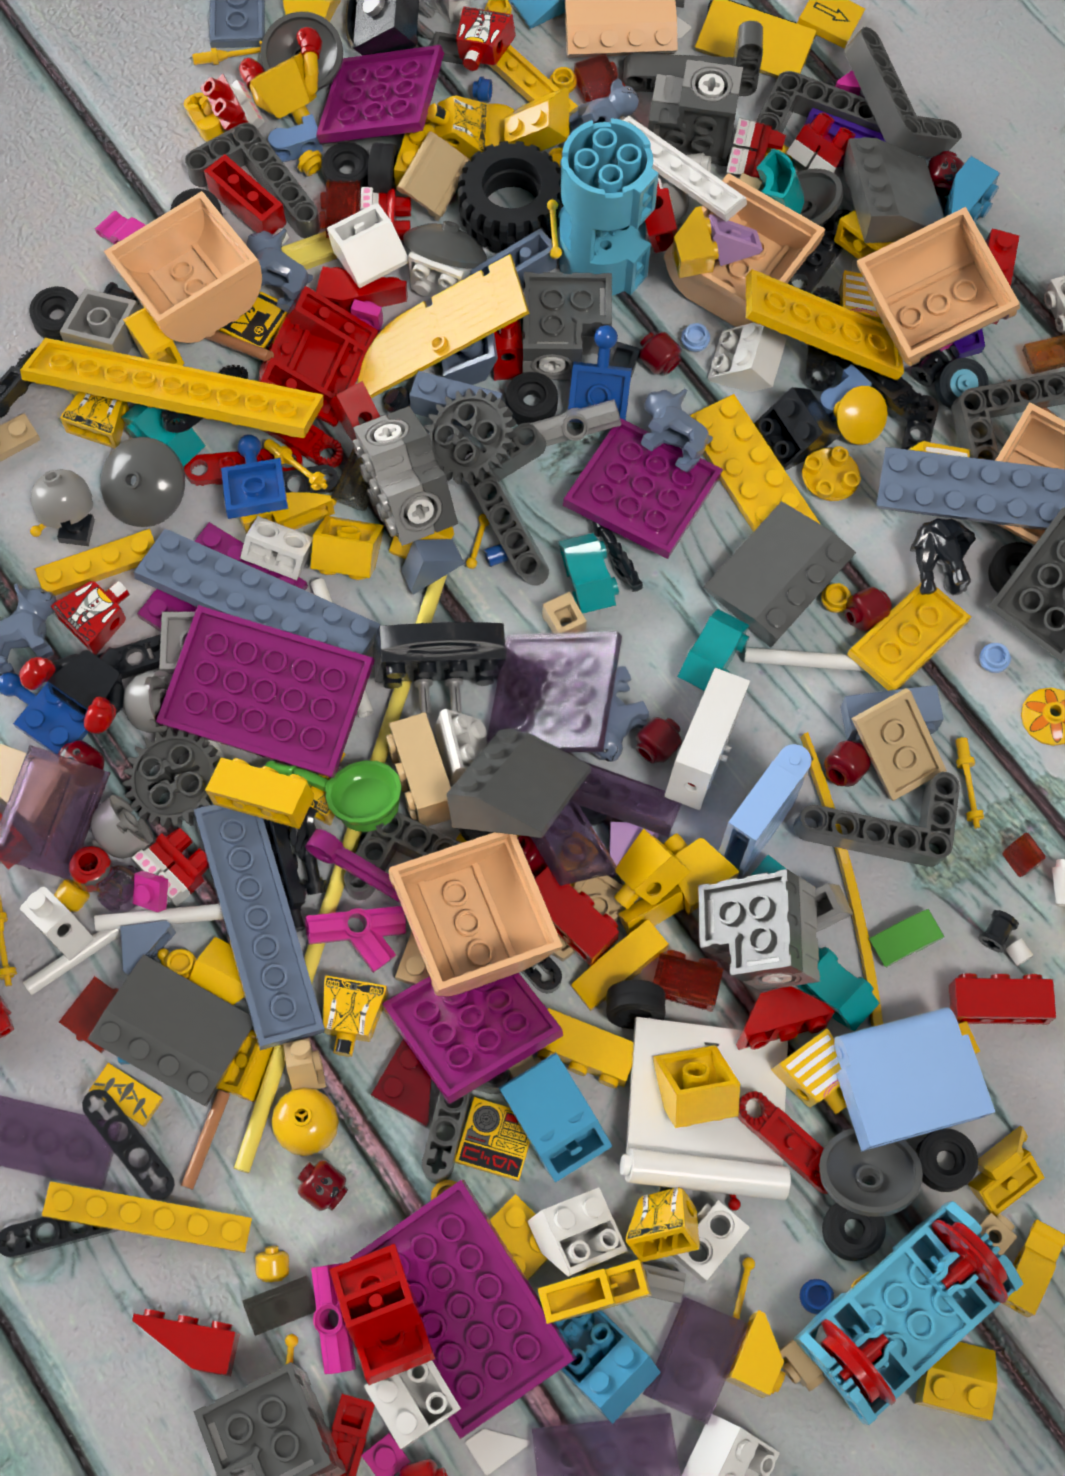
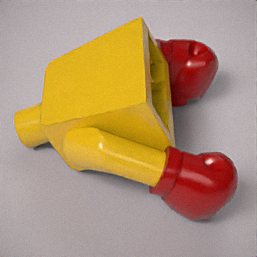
M310 27L301 28L296 34L301 53L267 71L253 58H245L239 66L240 76L251 91L255 104L269 114L275 115L278 119L291 113L297 125L303 124L302 117L310 115L306 105L317 97L316 92L318 91V59L323 42L319 33Z

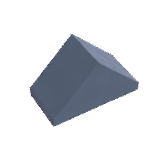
M452 539L416 540L411 545L401 571L410 591L414 595L465 563Z
M168 921L121 926L123 971L127 977L143 954L154 959L157 956V952L164 948L176 934L175 929Z

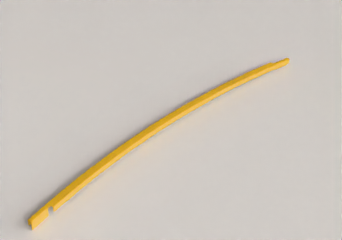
M804 733L800 739L803 747L808 750L811 758L813 757L809 770L821 805L835 809L809 733ZM836 824L837 831L843 834L841 825ZM834 847L849 906L853 912L852 919L863 976L874 988L872 993L880 1003L867 926L848 850ZM881 1004L870 1014L871 1027L883 1024Z

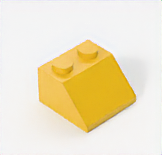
M565 87L524 104L504 119V141H508V144H516V141L524 142L525 146L529 147L532 144L539 147L540 151L565 142L569 136V89Z
M326 516L313 534L310 569L319 570L320 573L325 575L346 574L349 578L355 580L370 578L376 568L384 525Z
M716 1045L653 1056L663 1108L675 1128L688 1127L710 1121H720L738 1116L740 1082Z
M757 1310L750 1315L724 1379L760 1398L771 1396V1393H778L786 1375V1372L781 1371L784 1360L764 1312Z
M958 1342L918 1379L914 1404L979 1421H991L998 1385L996 1351Z

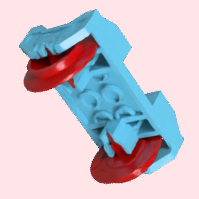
M954 1201L944 1203L938 1210L917 1225L892 1248L894 1251L847 1293H841L793 1338L802 1351L819 1367L842 1395L849 1408L862 1424L870 1425L874 1422L879 1414L889 1405H893L902 1393L1001 1303H1005L1008 1297L1024 1284L1008 1257L998 1254L1000 1248L993 1246V1242L988 1239L987 1233L981 1235L982 1227ZM822 1325L827 1337L821 1342L820 1346L815 1341L819 1327Z

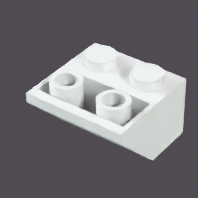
M378 203L327 228L334 254L359 288L408 264V255L391 220Z
M413 251L408 256L411 289L422 296L433 297L469 277L470 270H472L438 263L422 257Z
M754 322L723 330L707 379L713 383L747 392L773 387L787 338L778 331Z
M444 709L439 714L434 732L441 760L450 787H452L487 746V732L480 719Z
M599 1187L543 1209L527 1221L540 1252L568 1277L628 1251Z
M433 1361L372 1385L366 1384L364 1386L396 1443L402 1450L461 1409Z
M710 1414L681 1476H770L780 1452L741 1427Z

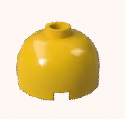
M303 1087L291 1090L281 1097L274 1108L271 1123L274 1136L282 1148L294 1155L310 1156L330 1146L337 1135L339 1119L336 1107L327 1095L319 1090Z

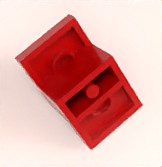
M395 1244L329 1269L346 1328L357 1348L368 1385L435 1359L416 1298L407 1280Z

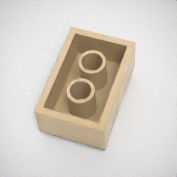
M426 712L389 723L391 734L386 735L388 750L400 779L401 791L405 792L410 818L413 820L417 819L419 823L427 827L451 820L447 800V792L451 787Z

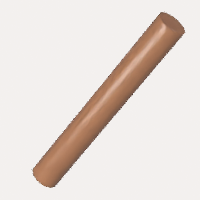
M216 331L211 337L204 338L265 362L271 357L274 358V353L270 350Z
M221 1090L217 1091L180 1186L190 1190L194 1189L230 1097L229 1093Z

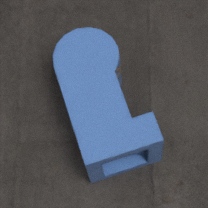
M313 114L302 117L303 124L288 129L276 128L269 134V145L282 162L299 159L308 150L323 151V146L316 136L318 127Z
M850 365L843 371L839 385L835 388H828L821 394L819 403L832 422L837 420L833 412L835 404L841 401L849 390L857 386H872V383L854 365Z

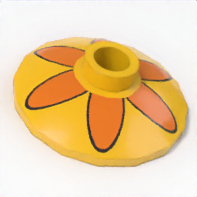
M1052 687L1039 689L1030 694L1022 706L1021 718L1023 727L1032 738L1042 744L1051 746L1065 744L1064 690ZM1050 709L1057 710L1060 716H1053Z

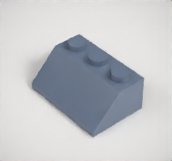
M494 333L442 360L443 375L448 379L470 385L485 381L498 359Z

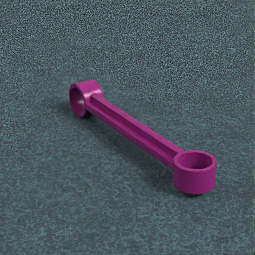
M322 829L315 830L305 846L312 856L322 862L336 864L401 903L396 890L391 884L388 873L343 847L341 841L331 833Z

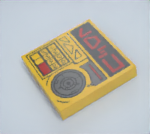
M474 1097L455 1163L519 1182L530 1142L510 1107Z

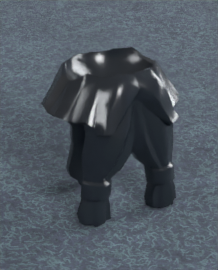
M937 518L931 522L923 523L917 530L910 551L916 552V562L920 571V592L922 595H929L937 590L933 573L936 563L942 565L943 573L945 574L944 588L947 592H950L952 595H959L967 591L971 579L963 558L976 540L975 533L966 528L961 522L952 518L947 520Z

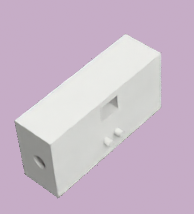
M718 668L714 669L676 757L664 797L697 810L701 809L720 760L723 762L727 761L728 756L723 755L724 751L728 753L731 751L732 747L727 746V743L738 719L750 680Z

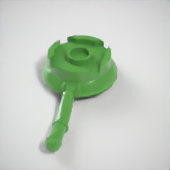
M363 760L349 764L337 772L334 779L331 778L330 780L294 765L289 766L277 763L276 761H269L265 764V766L273 768L279 774L287 776L291 774L299 775L305 778L309 785L326 792L329 809L346 827L355 831L370 832L377 830V825L383 823L385 826L392 821L398 812L402 789L399 776L389 765L379 761Z

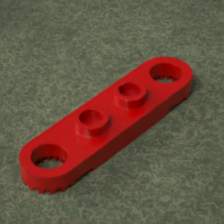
M313 424L305 438L290 437L285 434L264 431L286 446L297 449L302 456L318 466L329 465L335 468L343 460L344 455L341 443L337 439L335 440L325 434L324 431ZM326 448H332L336 451V455H334V458L331 457V459L323 458L320 454Z
M288 447L292 451V457L303 466L301 453L293 447ZM261 449L257 455V462L275 459L274 455L266 449ZM239 451L200 454L193 457L184 466L187 480L196 486H204L206 484L223 485L221 468L245 464V457ZM200 464L208 468L207 472L200 476L192 473L194 466L197 467ZM293 466L290 468L283 467V472L296 470Z
M753 1091L742 1095L739 1098V1114L737 1116L739 1120L817 1191L822 1194H828L821 1182L819 1173L820 1158L824 1148L784 1111L767 1099L763 1093ZM754 1100L760 1105L761 1114L758 1118L750 1117L747 1114V1110H745L747 1101Z

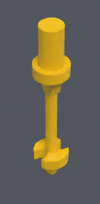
M259 41L260 47L229 52L211 48V51L194 53L192 54L194 65L206 63L219 65V62L228 59V57L261 53L262 41Z
M272 439L265 441L264 448L273 454L275 459L281 458L282 464L292 465L307 476L312 484L311 488L314 490L323 488L325 490L328 487L326 480L323 478L325 475L321 472L313 474L295 461L292 457L291 449L287 446H280Z
M961 737L955 740L958 754L956 767L963 769L971 809V811L966 812V819L968 822H973L974 829L980 828L979 821L984 819L983 810H977L970 767L975 766V759L970 755L968 738Z
M0 895V956L2 962L0 979L5 980V986L9 987L12 986L11 978L17 975L15 967H9L3 934L4 923L8 921L7 913L3 912Z

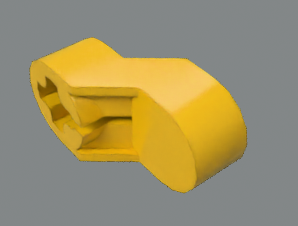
M194 93L185 99L183 104L189 118L206 142L227 131L224 130L219 118L214 115L212 106L203 93Z

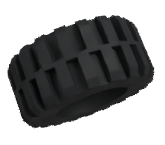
M508 141L499 142L498 146L491 144L484 147V152H476L471 157V162L465 163L458 180L460 220L462 225L466 227V232L474 239L477 237L478 244L485 248L489 245L492 251L500 253L501 250L507 249L540 228L551 239V219L547 202L552 199L558 203V208L556 209L558 231L560 221L558 215L564 206L561 199V167L556 161L553 162V157L546 151L541 153L539 147L532 144L530 147L525 146L524 142L516 141V144H508ZM517 187L529 191L536 199L523 207L504 208L491 202L488 197L499 189Z

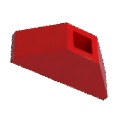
M792 986L763 992L754 1004L736 1046L738 1050L748 1047L756 1050L764 1047L770 1041L778 1039L781 1042L789 1041L798 1034L807 1031L810 1034L818 1033L828 1026L827 1024L835 1011L825 1002Z

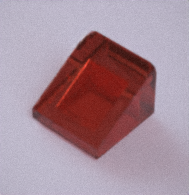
M1027 832L1002 852V855L1018 877H1023L1039 867L1046 858L1045 854Z

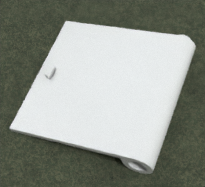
M636 1017L634 1023L626 1155H622L620 1162V1174L625 1175L626 1182L785 1201L789 1195L791 1183L789 1168L783 1166V1159L746 1127L738 1117L694 1124L688 1127H674L663 1108L653 1056L716 1045L740 1082V1097L748 1092H761L776 1107L785 1112L786 1085L771 1069L787 1058L788 1041L781 1042L778 1039L770 1041L764 1047L752 1050L750 1047L738 1050L736 1043L742 1030ZM754 1100L747 1101L745 1109L750 1117L758 1118L761 1114L760 1105Z

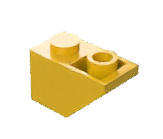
M701 206L694 208L674 236L672 256L679 278L713 272L715 260L719 258L716 241L712 242L710 237L709 217H704Z
M145 307L123 319L143 358L181 366L185 365L173 340L162 332Z

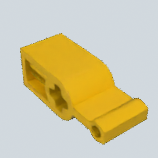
M1038 1219L1034 1221L1023 1247L1013 1262V1266L1024 1284L1017 1291H1014L1008 1297V1300L1002 1304L1025 1317H1031L1036 1314L1054 1274L1056 1261L1065 1245V1234Z

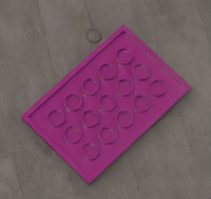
M198 605L156 723L334 779L375 660L373 657Z
M465 1180L455 1183L350 1257L351 1260H354L389 1245H396L435 1359L432 1361L461 1408L448 1418L460 1439L577 1359L555 1323L547 1324L540 1299Z

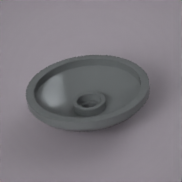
M311 12L287 14L276 20L264 35L261 44V60L264 70L267 71L301 53L296 34L301 28H313L319 33L323 42L318 59L319 91L333 81L341 68L343 45L340 35L327 19Z
M807 169L798 171L796 173L804 192V205L800 215L820 226L840 206L844 195L842 183L839 177L829 170Z
M443 221V224L428 223L413 227L406 231L403 236V243L407 248L422 257L438 263L474 269L487 260L483 248L468 233L460 230L458 224L451 221Z
M149 437L132 438L118 445L106 459L101 473V493L107 508L117 519L131 526L151 527L164 522L177 510L185 491V473L178 455L167 444ZM135 475L136 483L132 485L131 478Z
M854 1128L837 1134L827 1143L822 1152L819 1165L821 1182L829 1196L836 1203L856 1214L872 1217L895 1214L909 1206L920 1191L923 1176L920 1159L905 1140L861 1152Z

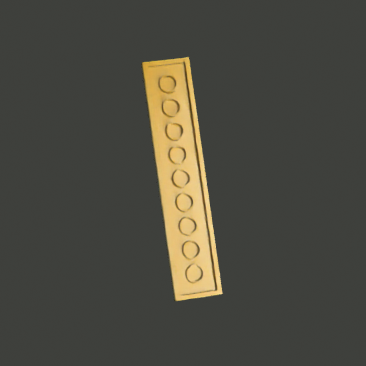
M44 338L20 369L22 380L35 382L36 384H45L65 390L88 393L93 396L141 404L150 408H160L204 419H213L233 425L256 428L261 431L285 434L290 437L305 438L323 406L322 394Z

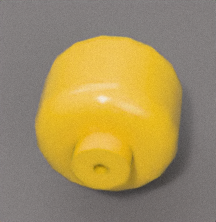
M65 879L56 890L54 896L70 912H78L88 901L90 894L76 886L73 880Z
M278 1246L265 1247V1252H260L255 1257L257 1278L263 1282L282 1281L289 1274V1254L285 1251H279Z

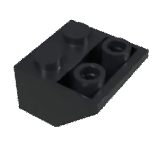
M792 387L754 423L785 471L804 462L811 453L827 448L841 435L811 389Z

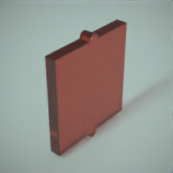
M94 976L59 1023L77 1035L76 1039L79 1042L85 1041L102 1054L105 1049L89 1041L88 1037L119 989H112Z

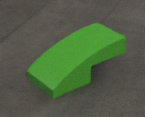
M926 909L869 939L884 966L889 967L910 954L925 949L945 936L930 910Z

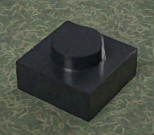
M617 341L610 350L609 366L632 368V378L641 348Z
M88 514L74 524H71L70 520L60 523L62 527H59L57 535L59 543L89 547L95 522L94 516Z

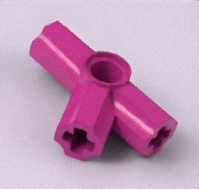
M402 906L367 910L355 908L348 912L309 915L305 917L308 945L349 941L373 973L396 956L383 937L406 934V918ZM351 918L359 919L363 923V931L359 933L351 931L348 926V920Z
M343 1263L311 1268L316 1303L313 1323L320 1334L325 1375L356 1369L353 1340L346 1328L329 1270ZM332 1309L336 1311L339 1317L336 1327H333L328 1319Z

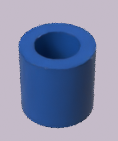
M501 544L484 549V555L489 567L508 561L507 554Z

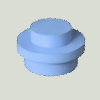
M693 323L683 330L681 341L683 346L690 351H702L709 345L710 333L704 325Z
M991 643L981 650L979 660L985 670L992 673H1000L1009 666L1011 656L1003 644Z

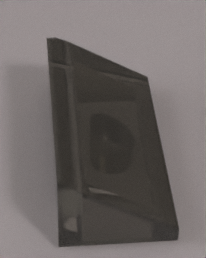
M353 447L331 498L357 510L366 511L370 502L367 493L370 485L369 482H365L362 476L360 465L363 462L361 457L358 458Z
M308 1276L301 1277L242 1301L255 1336L313 1314L316 1311L314 1290Z

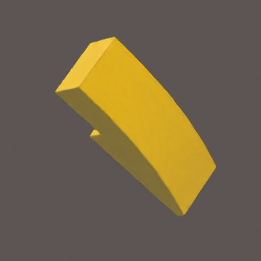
M290 492L286 493L288 509L239 517L246 534L257 516L296 530L321 520L326 516L335 514L332 498L330 495Z
M648 919L598 959L571 984V987L588 1009L592 1011L606 1000L607 991L613 984L635 978L641 973L643 968L667 951L669 943Z
M640 1259L538 1288L547 1324L652 1296L644 1266Z

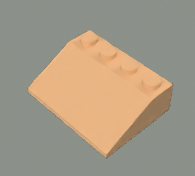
M565 0L567 58L627 56L632 53L675 54L678 51L675 0Z

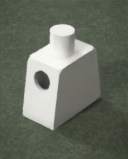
M45 886L32 893L20 906V910L69 961L95 939ZM62 924H66L69 931L65 935L60 936L57 930Z

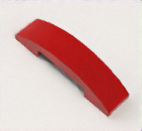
M341 1394L331 1435L337 1447L338 1457L342 1460L346 1473L340 1476H357L375 1405L373 1402L346 1394Z

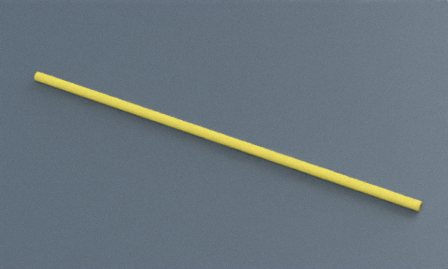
M447 575L427 587L416 623H432ZM402 681L401 687L393 689L370 761H379L385 764L389 753L386 735L391 734L389 723L400 720L412 681ZM347 827L342 842L343 847L356 853L362 831H355ZM336 864L334 865L318 915L336 913L345 886L344 875L346 870ZM325 943L307 946L304 960L311 984L313 983ZM283 1044L273 1048L234 1165V1169L250 1173L286 1064Z

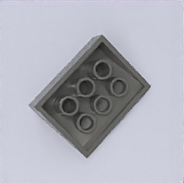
M878 138L848 139L842 166L864 243L896 242L944 218L924 158Z
M781 501L703 588L737 619L749 624V629L771 648L856 552L834 532Z
M1065 507L1060 510L989 606V608L1061 662H1065Z
M514 729L499 730L447 792L452 827L542 838L589 775L591 766L529 732H518Z
M143 954L103 1012L88 1040L207 1107L251 1032L253 1024L249 1014Z

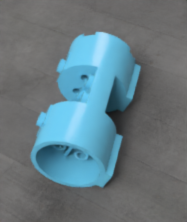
M611 118L610 122L593 124V120L580 125L565 141L560 162L561 199L564 205L558 215V218H560L559 248L562 250V255L558 259L560 271L563 274L612 273V296L623 291L631 295L648 276L651 243L645 240V220L655 210L659 173L653 169L654 159L649 139L639 128L631 123Z

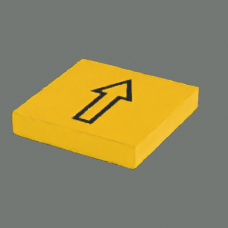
M809 0L797 24L817 30V36L845 49L866 8L849 0Z

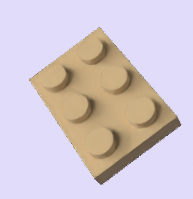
M907 688L851 718L885 792L892 801L930 781L938 773L947 771L915 699Z

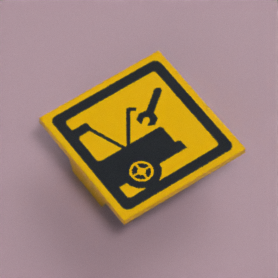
M260 291L249 311L241 315L238 320L223 326L219 331L265 348L279 328L287 312L277 307L278 299Z

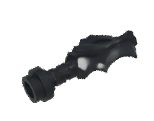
M593 521L591 524L593 527L592 531L596 537H603L605 544H607L609 549L608 555L611 558V563L614 565L613 570L616 575L623 581L628 582L632 592H638L643 588V582L639 579L632 560L628 559L627 552L622 550L621 543L617 542L611 530Z
M309 807L300 829L293 827L289 835L291 845L295 847V852L299 854L298 858L302 861L305 860L308 880H306L304 886L307 895L326 892L325 886L327 885V881L320 877L317 858L312 856L305 848L316 830L314 818L319 811L312 807Z

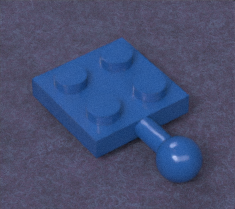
M604 325L599 327L594 334L595 343L599 347L597 364L573 362L568 410L571 408L581 409L615 399L620 418L626 421L632 368L609 366L610 350L617 343L618 334L613 327ZM571 419L569 421L575 423H583L579 419Z
M244 435L239 439L237 448L239 453L245 457V464L221 468L228 519L288 509L281 458L257 462V455L261 451V442L254 435Z
M6 672L0 676V693L7 697L16 696L28 705L15 720L14 726L55 756H58L59 751L64 745L83 740L89 732L84 728L85 717L52 695L48 682L35 695L22 686L20 677L16 673Z

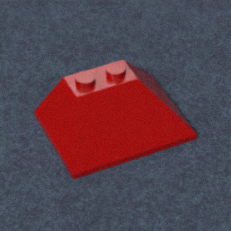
M304 286L286 313L268 349L274 353V358L271 357L267 362H262L259 370V382L322 394L323 406L317 418L336 427L339 419L331 408L329 401L338 393L355 385L360 375L364 356L379 330L309 287Z

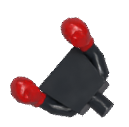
M109 647L100 658L88 650L82 651L79 655L73 654L55 661L35 657L28 660L20 670L21 684L29 690H36L44 682L48 681L50 693L84 716V728L91 733L100 734L106 731L116 714L123 709L125 688L122 685L121 674L115 668L124 658L114 648Z

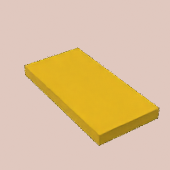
M728 0L712 1L695 45V51L710 56L734 57L739 25L746 21H757L763 26V56L760 73L774 78H778L785 71H794L801 74L817 30Z
M920 583L890 611L888 617L878 622L847 653L853 661L888 691L900 689L972 617L939 588L932 594L922 595Z

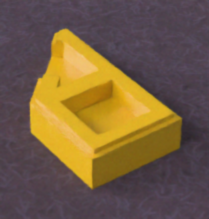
M1022 1126L1017 1127L978 1158L977 1169L979 1172L998 1181L1020 1164L1024 1155L1022 1145L1028 1138Z

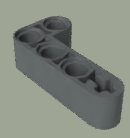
M507 1069L502 1072L504 1077L500 1083L491 1084L487 1081L474 1090L489 1094L501 1093L499 1087L509 1081V1070ZM473 1090L462 1096L464 1100L458 1108H449L445 1104L446 1099L441 1091L439 1093L422 1158L424 1175L432 1183L437 1184L451 1177ZM442 1126H450L455 1130V1135L449 1141L439 1140L436 1136L438 1129ZM433 1146L443 1151L442 1163L446 1167L445 1169H439L438 1174H434L432 1167L429 1166L430 1163L435 1164L438 1157V1150L432 1149Z

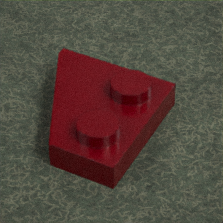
M403 1038L371 1093V1097L427 1128L429 1124L431 1077Z

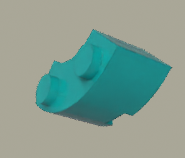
M772 149L757 166V171L764 186L762 193L801 214L804 205V192L793 163L785 153Z
M135 404L121 417L128 425L125 429L132 438L149 437L162 441L174 450L183 467L206 446L193 428L181 433L165 430L162 425V412L165 409Z
M593 533L558 541L566 575L571 578L576 590L572 592V595L582 614L616 606L614 595H618L619 590L615 577L610 576L604 559L607 558V552L604 542L599 541Z
M717 609L709 617L699 638L690 649L677 677L705 691L715 668L730 673L726 669L736 651L742 653L750 638L745 634L750 625Z
M818 947L819 961L817 962L820 982L796 986L802 992L811 996L815 995L819 1000L829 1005L835 1011L832 1018L848 1029L855 1031L880 1004L872 993L874 988L867 980L862 977H855L837 962L838 957L832 950L827 947Z

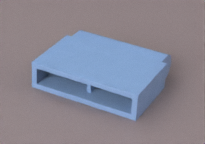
M791 744L780 751L728 822L719 853L738 869V876L740 878H743L796 802L811 765L810 753L801 745Z
M949 1007L835 1037V1051L841 1070L836 1075L861 1152L981 1119L995 1112L969 1035L962 1036L956 1017Z

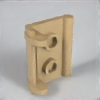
M429 132L397 186V190L402 194H407L429 210V215L434 217L436 221H439L458 188V180L462 174V168L466 162H471V160L445 140L438 137L434 132Z

